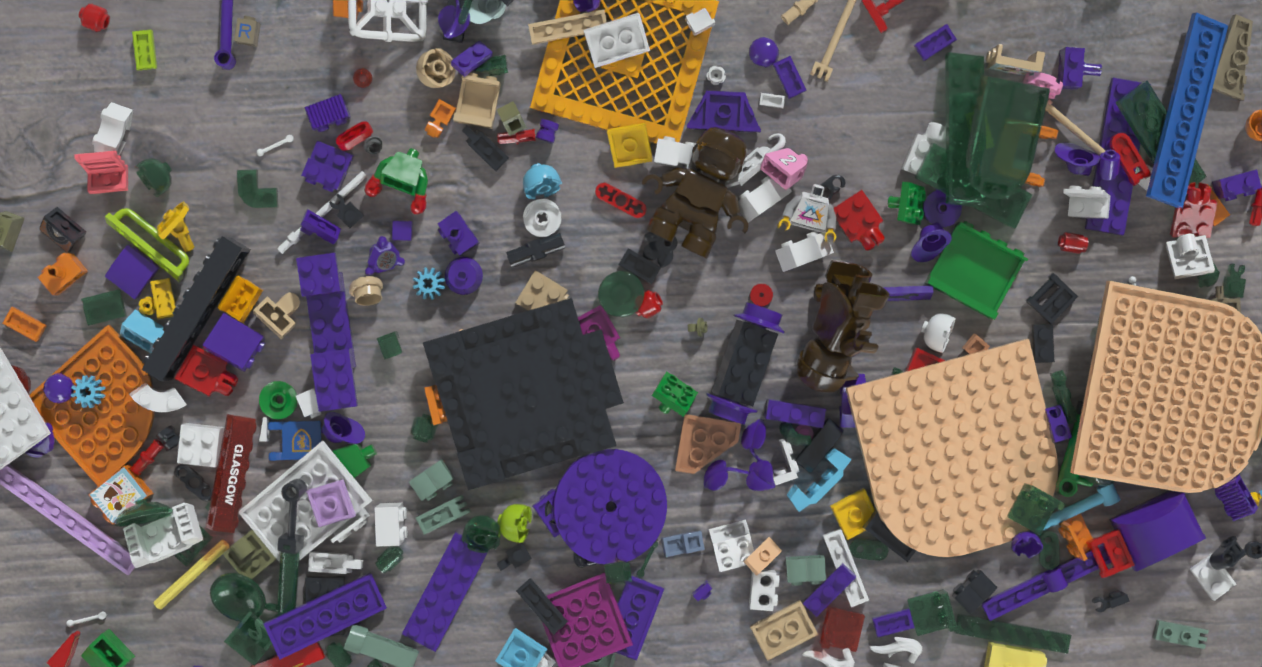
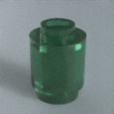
M389 546L377 557L375 564L381 572H390L404 559V553L398 546Z
M340 642L329 644L325 648L327 651L325 656L334 667H347L352 662L351 655L347 650L343 649L344 646Z

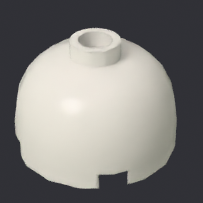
M936 314L931 317L929 322H924L921 332H924V341L930 349L941 353L944 352L956 318L947 314Z

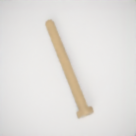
M1050 99L1040 109L1043 112H1049L1099 156L1105 152L1101 146L1051 105L1053 102Z

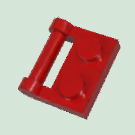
M1119 529L1086 542L1100 569L1099 574L1101 578H1106L1135 565ZM1102 543L1112 564L1110 568H1107L1098 548V545Z

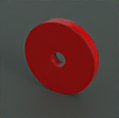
M757 284L751 289L750 299L755 305L766 306L772 301L773 292L768 285Z

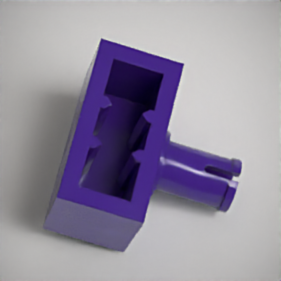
M1064 47L1060 50L1057 83L1060 84V81L1063 83L1062 89L1077 90L1081 88L1083 75H1101L1102 70H1099L1102 69L1101 64H1087L1084 62L1085 48Z
M458 211L453 212L437 223L440 227L437 229L443 239L447 237L451 244L448 246L454 254L458 253L462 256L480 243Z

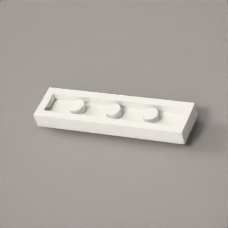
M841 528L824 534L823 538L835 568L837 569L844 563L856 575V578L844 589L850 606L854 607L869 601Z

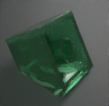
M249 611L225 639L224 643L255 666L272 645V642L264 627V622Z

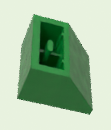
M110 629L96 638L81 655L91 667H125L136 657Z

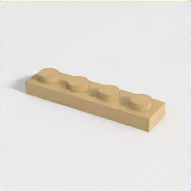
M598 10L528 24L533 45L584 35L583 30L607 23L605 11Z

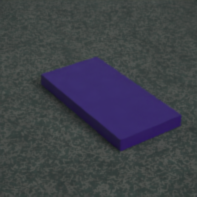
M628 575L618 601V606L633 645L616 653L637 661L665 588Z

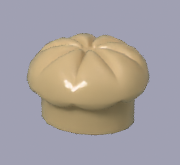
M374 276L359 277L350 284L349 293L355 298V302L358 305H374L382 300L381 290L383 283Z

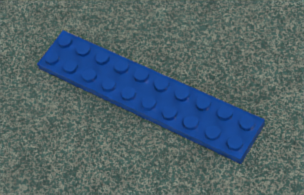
M1197 12L1191 15L1146 197L1176 208H1183L1228 29V25Z

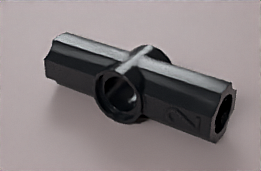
M556 233L544 239L539 238L525 243L524 246L507 251L506 254L511 267H516L529 261L540 260L547 257L548 254L560 251L566 247L561 233Z

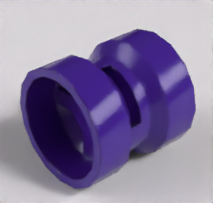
M541 119V128L537 132L536 138L554 143V134L558 130L559 124Z

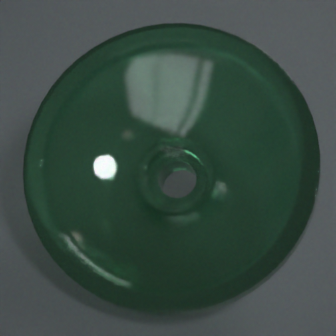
M147 499L135 501V505L126 508L114 520V525L116 527H126L133 523L140 525L154 522L161 518L172 516L174 511L165 504L147 502Z
M237 573L223 574L217 577L211 585L210 597L213 605L221 614L229 619L239 622H250L259 618L265 610L266 598L263 590L254 580L245 575Z

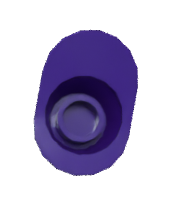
M1059 143L1054 149L1055 154L1060 159L1066 161L1068 170L1073 174L1089 176L1093 166L1097 165L1100 161L1097 153L1073 143Z
M938 222L924 227L920 232L918 242L912 248V258L921 263L933 260L951 242V234L945 231Z
M329 412L325 415L321 433L330 442L340 443L345 441L351 444H359L364 440L365 431L357 421L336 412Z

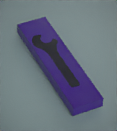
M933 286L883 287L890 294L887 301L931 300L933 295Z

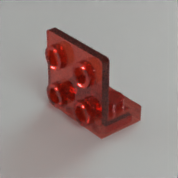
M827 606L819 641L820 646L829 649L830 646L840 649L849 648L850 651L856 652L865 615Z

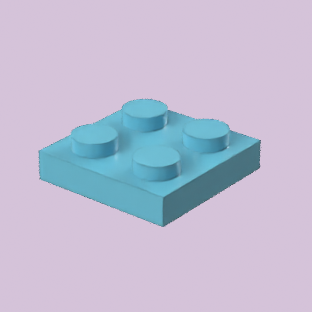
M515 628L495 661L503 667H537L548 649Z

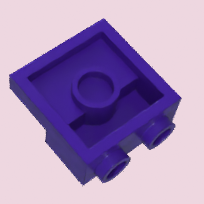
M317 141L301 176L306 177L305 181L316 185V182L323 184V189L334 192V189L340 191L354 155Z

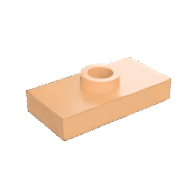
M768 537L743 562L757 576L782 550Z

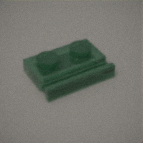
M120 289L81 299L88 326L127 317Z

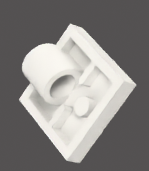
M1185 234L1175 241L1166 242L1174 279L1214 273L1215 268L1205 235L1195 237L1194 234Z

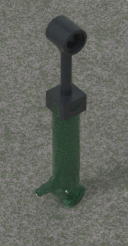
M301 479L290 481L281 490L283 499L289 502L288 533L286 532L278 538L277 551H280L277 604L263 603L262 605L263 609L276 612L274 618L295 609L297 605L300 550L303 549L304 535L295 534L297 501L307 491V485Z

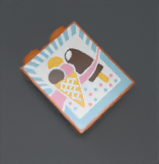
M130 464L123 466L88 494L91 497V503L103 512V518L108 523L111 522L112 525L118 523L121 518L154 494L142 478L131 471L130 468L132 466Z

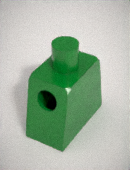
M360 443L351 444L332 450L354 479L371 466L368 459L377 455L372 444L365 448H362Z

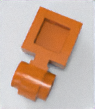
M439 99L430 114V117L434 118L435 121H429L424 130L427 132V135L439 138L444 129L441 127V123L447 126L456 108Z

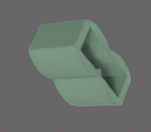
M441 459L413 478L409 483L421 501L425 498L429 501L437 495L435 491L441 487L445 490L453 484L451 480L455 477Z
M824 555L785 557L787 582L791 583V585H803V582L810 581V584H822V581L826 580Z

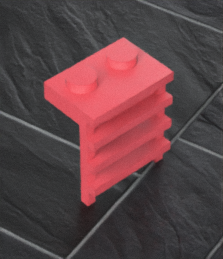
M117 151L74 155L75 160L88 174L87 191L89 194L128 191V165H125V161L121 160L120 155H117Z

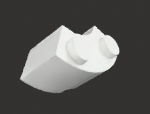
M111 102L107 108L102 110L101 125L98 133L95 134L92 140L94 153L117 151V155L121 154L126 143L122 141L125 131L130 130L132 123V109Z
M664 136V139H658L654 162L674 168L680 167L686 170L692 169L697 171V168L692 163V149L696 143L685 142L683 144L675 142L673 137Z
M767 176L761 180L763 183L751 193L747 190L739 196L740 213L749 223L792 192L791 189L785 190Z
M818 231L806 234L807 239L793 243L791 240L781 244L782 248L775 250L782 271L785 272L834 253L828 236L827 241H824L826 231L818 234Z
M144 383L130 393L135 402L155 412L175 411L187 405L174 387L167 390H157Z

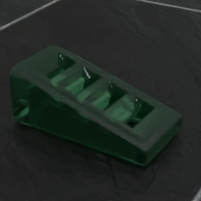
M200 525L201 534L206 538L204 541L198 542L200 546L192 545L191 547L195 550L193 553L188 549L184 550L189 555L188 558L184 557L180 552L174 554L186 567L213 538Z

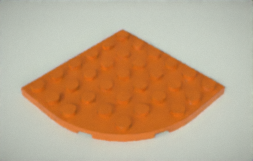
M107 325L52 374L61 373L69 377L75 386H77L76 379L82 380V376L86 375L88 378L95 376V381H102L99 386L105 387V390L101 391V393L105 394L104 398H100L101 404H95L93 408H89L88 405L82 408L81 403H75L77 397H71L63 403H54L46 397L43 391L45 381L29 394L44 422L52 425L54 438L97 486H100L125 466L139 452L148 438L155 411L148 410L139 405L130 396L132 391L144 383L153 388L149 374L141 370L144 366L141 359L111 325ZM90 388L86 389L87 395L91 394V391H88Z

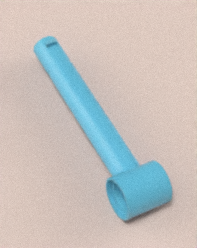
M1107 482V484L1098 486L1096 488L1098 493L1033 524L1035 532H1042L1102 503L1104 506H1110L1119 502L1121 499L1113 482Z

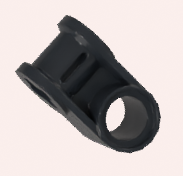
M1231 536L1224 540L1219 548L1211 554L1210 564L1216 570L1233 567L1247 554V551L1240 547L1236 536Z

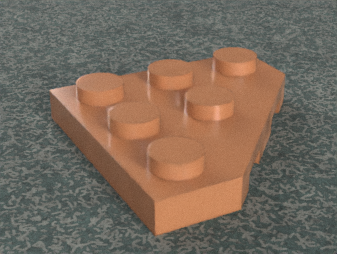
M686 414L683 418L675 471L691 474L698 472L702 467L738 443L741 424Z

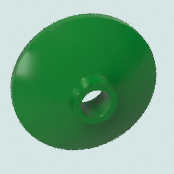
M271 382L260 392V408L270 418L284 419L295 411L298 403L297 393L286 382ZM278 396L283 398L282 403L277 402Z

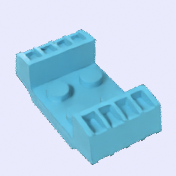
M835 448L829 450L825 458L834 467L831 470L829 468L821 474L822 479L818 483L813 482L807 490L809 492L806 495L795 484L787 493V497L794 507L800 512L809 504H816L843 477V470L851 461L849 457Z

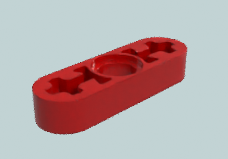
M600 183L596 187V196L609 205L634 218H642L646 214L647 208L642 201L608 183ZM606 186L609 193L612 194L613 190L617 192L614 194L612 202L608 201L610 196H600V188L603 189ZM623 195L626 197L627 202L624 206L616 204L615 199L617 196ZM630 199L634 201L632 205L637 207L640 204L642 206L643 213L636 215L634 214L635 210L631 207L629 211L625 210L629 205Z

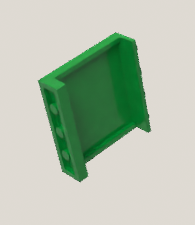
M967 221L963 223L958 222L951 233V242L941 251L924 283L928 286H933L934 289L983 316L995 320L999 314L997 311L1023 263L1028 261V258L1024 257V252L1016 248L1014 250L1008 248L1006 242L999 239L997 241L991 239L989 233L973 229L974 225Z

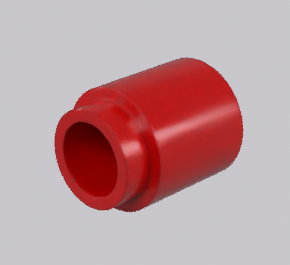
M1064 232L1063 235L1059 236L1058 246L1061 251L1078 254L1081 252L1085 253L1088 247V238L1081 234Z

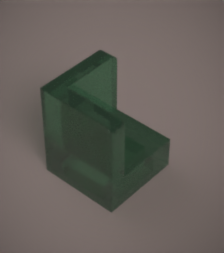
M397 331L377 338L384 360L403 352L398 341L400 338Z

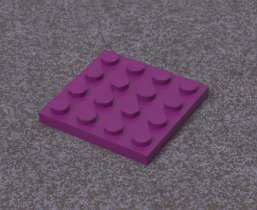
M606 573L547 595L569 621L555 635L542 622L558 667H580L633 645Z

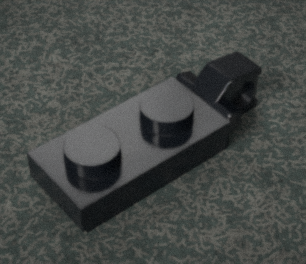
M468 125L463 128L462 132L469 137L466 140L468 145L497 172L509 157L482 131L477 129L474 132Z

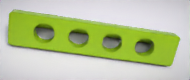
M124 208L117 211L114 215L108 213L105 216L106 223L178 282L184 278L183 271L189 265L187 254L168 238L163 240L159 237L158 230L136 212ZM124 216L130 217L181 259V263L177 267L174 266L119 220Z

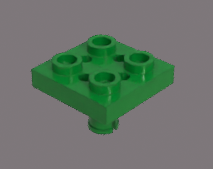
M902 182L900 197L890 196L888 198L889 208H899L898 221L920 225L924 215L922 208L923 202L926 199L925 187L910 182Z
M666 371L651 396L662 402L659 405L661 412L668 414L672 409L684 417L698 392L680 381L675 375Z

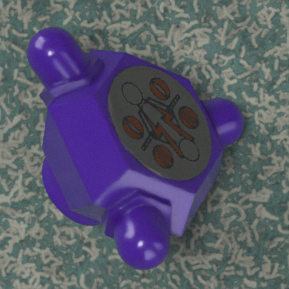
M379 237L377 244L370 248L368 267L365 270V274L372 276L375 272L381 273L393 269L396 265L403 266L405 264L404 258L399 255L400 252L391 242L387 241L386 237Z

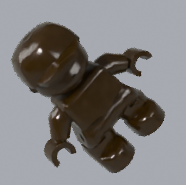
M710 127L704 131L692 149V163L699 169L698 172L692 169L686 170L675 167L663 173L662 177L651 174L647 175L642 181V184L646 185L650 179L657 180L658 188L655 190L656 195L661 192L665 185L666 187L678 186L661 207L655 210L646 230L672 242L678 227L689 231L681 247L706 259L716 240L715 233L721 207L726 216L730 217L727 229L732 228V223L735 220L743 222L742 232L744 234L748 231L749 227L747 220L738 214L740 207L737 196L728 190L727 186L719 183L720 180H733L742 171V166L746 160L747 146L735 133L717 127Z
M831 260L825 274L827 282L817 284L814 288V299L820 302L819 311L812 327L817 337L807 343L797 359L799 380L813 390L832 393L839 390L846 381L857 380L859 375L851 366L852 357L861 352L875 353L879 348L877 344L869 343L872 332L866 330L871 324V316L874 310L883 309L890 294L883 287L870 283L873 274L861 265Z

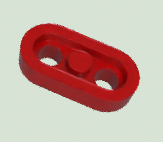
M367 121L360 122L341 133L336 139V144L343 151L351 150L354 146L370 137L373 133V128Z

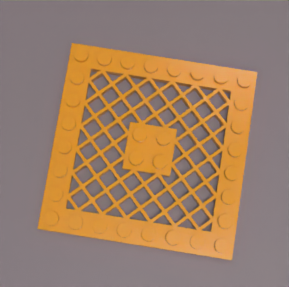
M560 0L555 19L580 14L573 0ZM600 0L605 9V14H608L611 21H614V18L610 11L618 6L623 15L615 20L638 12L642 24L644 23L648 30L645 33L646 37L650 35L655 43L649 47L650 50L657 47L661 54L660 57L652 60L649 53L645 52L603 65L601 69L607 71L598 75L594 64L588 57L590 51H585L581 44L586 40L585 36L581 39L574 36L576 41L568 45L570 37L548 41L530 109L605 130L645 123L649 142L657 144L658 139H664V136L673 137L675 142H680L712 27L696 36L691 31L689 39H687L684 31L688 30L689 26L681 28L677 20L692 12L695 14L704 8L708 11L711 19H714L719 1L641 0L645 3L638 6L635 0H631L635 8L626 13L622 4L629 0H615L616 3L610 7L606 6L604 0ZM653 4L662 6L664 8L656 12ZM649 5L653 14L644 18L640 9ZM671 9L680 11L682 13L677 16H674ZM667 10L672 19L663 23L659 14ZM656 17L660 25L651 30L647 21ZM674 22L678 31L669 35L665 26ZM663 29L666 38L658 42L653 33ZM681 34L685 43L676 47L672 38ZM669 40L673 49L664 54L660 45ZM579 45L582 54L573 58L569 49ZM687 46L684 57L682 58L678 50ZM567 52L571 60L563 64ZM675 52L680 61L671 65L667 56ZM646 54L649 63L642 66L644 55ZM585 56L589 65L580 70L576 61ZM664 59L668 68L659 72L655 63ZM573 63L577 72L568 77L564 68ZM652 65L656 74L647 79L643 70ZM681 65L679 75L677 77L673 68ZM592 69L596 77L586 81L582 73ZM562 70L566 78L558 82L559 75ZM671 71L674 80L666 84L661 75ZM613 72L624 75V77L617 80ZM610 73L614 82L605 87L601 78ZM639 73H641L645 81L635 85L632 78L638 79ZM580 75L584 84L575 88L571 79ZM658 77L663 86L654 91L650 81ZM629 79L632 88L623 92L619 83ZM598 80L603 89L593 94L589 85ZM568 81L572 90L563 95L559 86ZM676 83L672 96L668 87ZM647 84L651 93L642 97L638 88ZM617 86L621 94L612 99L607 90ZM587 87L591 95L581 100L577 91ZM555 89H557L560 96L554 95ZM665 89L670 98L660 102L656 93ZM635 90L639 100L630 104L626 95ZM605 92L609 101L600 105L596 96ZM575 94L578 101L568 99L567 97ZM654 96L657 105L649 109L644 100ZM623 97L628 106L618 110L614 102ZM593 98L597 106L586 104L585 102ZM671 101L667 114L663 105ZM641 102L646 111L637 116L632 107ZM612 104L616 112L604 109V107ZM660 107L664 117L655 121L651 112ZM630 109L634 117L622 113ZM648 114L652 122L640 118ZM666 119L665 125L658 124Z

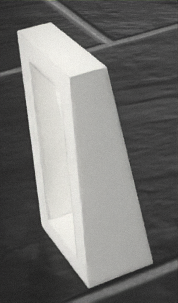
M761 93L759 105L784 109L785 96Z
M263 417L259 441H269V417Z

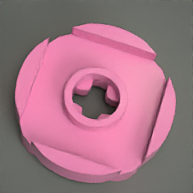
M1029 72L1026 73L1023 80L1026 92L1031 94L1037 92L1043 94L1048 99H1055V96L1059 95L1063 88L1061 81L1058 84L1056 82L1057 78L1045 73L1035 72L1033 76Z

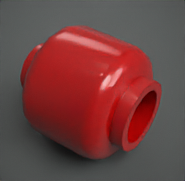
M88 4L79 11V18L83 27L96 32H100L108 27L110 16L105 8L95 4Z
M648 290L635 298V306L633 308L638 316L642 315L644 318L649 319L661 311L663 301L657 292Z

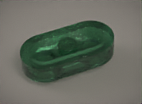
M1043 531L1039 535V539L1043 544V549L1039 553V563L1042 567L1052 570L1060 562L1059 537L1052 531ZM1046 537H1050L1049 543H1045ZM1047 556H1051L1050 562H1046Z
M855 539L849 547L851 554L858 559L881 561L887 557L889 552L888 547L878 540ZM858 546H863L862 552H857ZM877 548H882L881 554H876Z

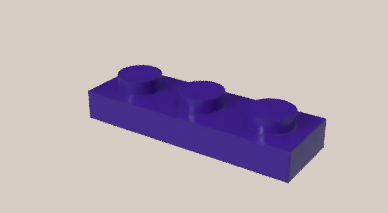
M842 563L803 602V605L817 617L856 578V575Z

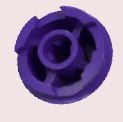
M469 257L455 258L448 264L445 270V282L449 289L456 294L468 295L475 292L483 280V272L480 265Z

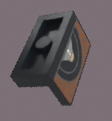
M58 207L43 217L39 227L41 232L66 253H70L74 244L83 238L87 232Z

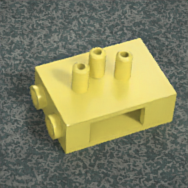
M988 642L984 667H1046L1047 658L1042 651Z

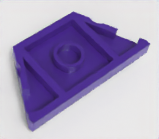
M706 91L686 128L707 130L710 127H717L729 131L761 132L745 92Z

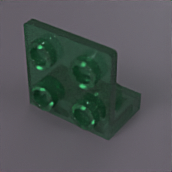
M1024 483L1007 517L1040 535L1052 512L1055 509L1062 511L1065 503L1033 485Z
M944 589L907 599L917 636L943 629H948L950 632L958 630L948 592Z

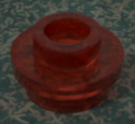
M358 69L353 75L354 83L360 88H366L372 83V74L367 69ZM362 75L366 76V80L364 82L360 81V77Z

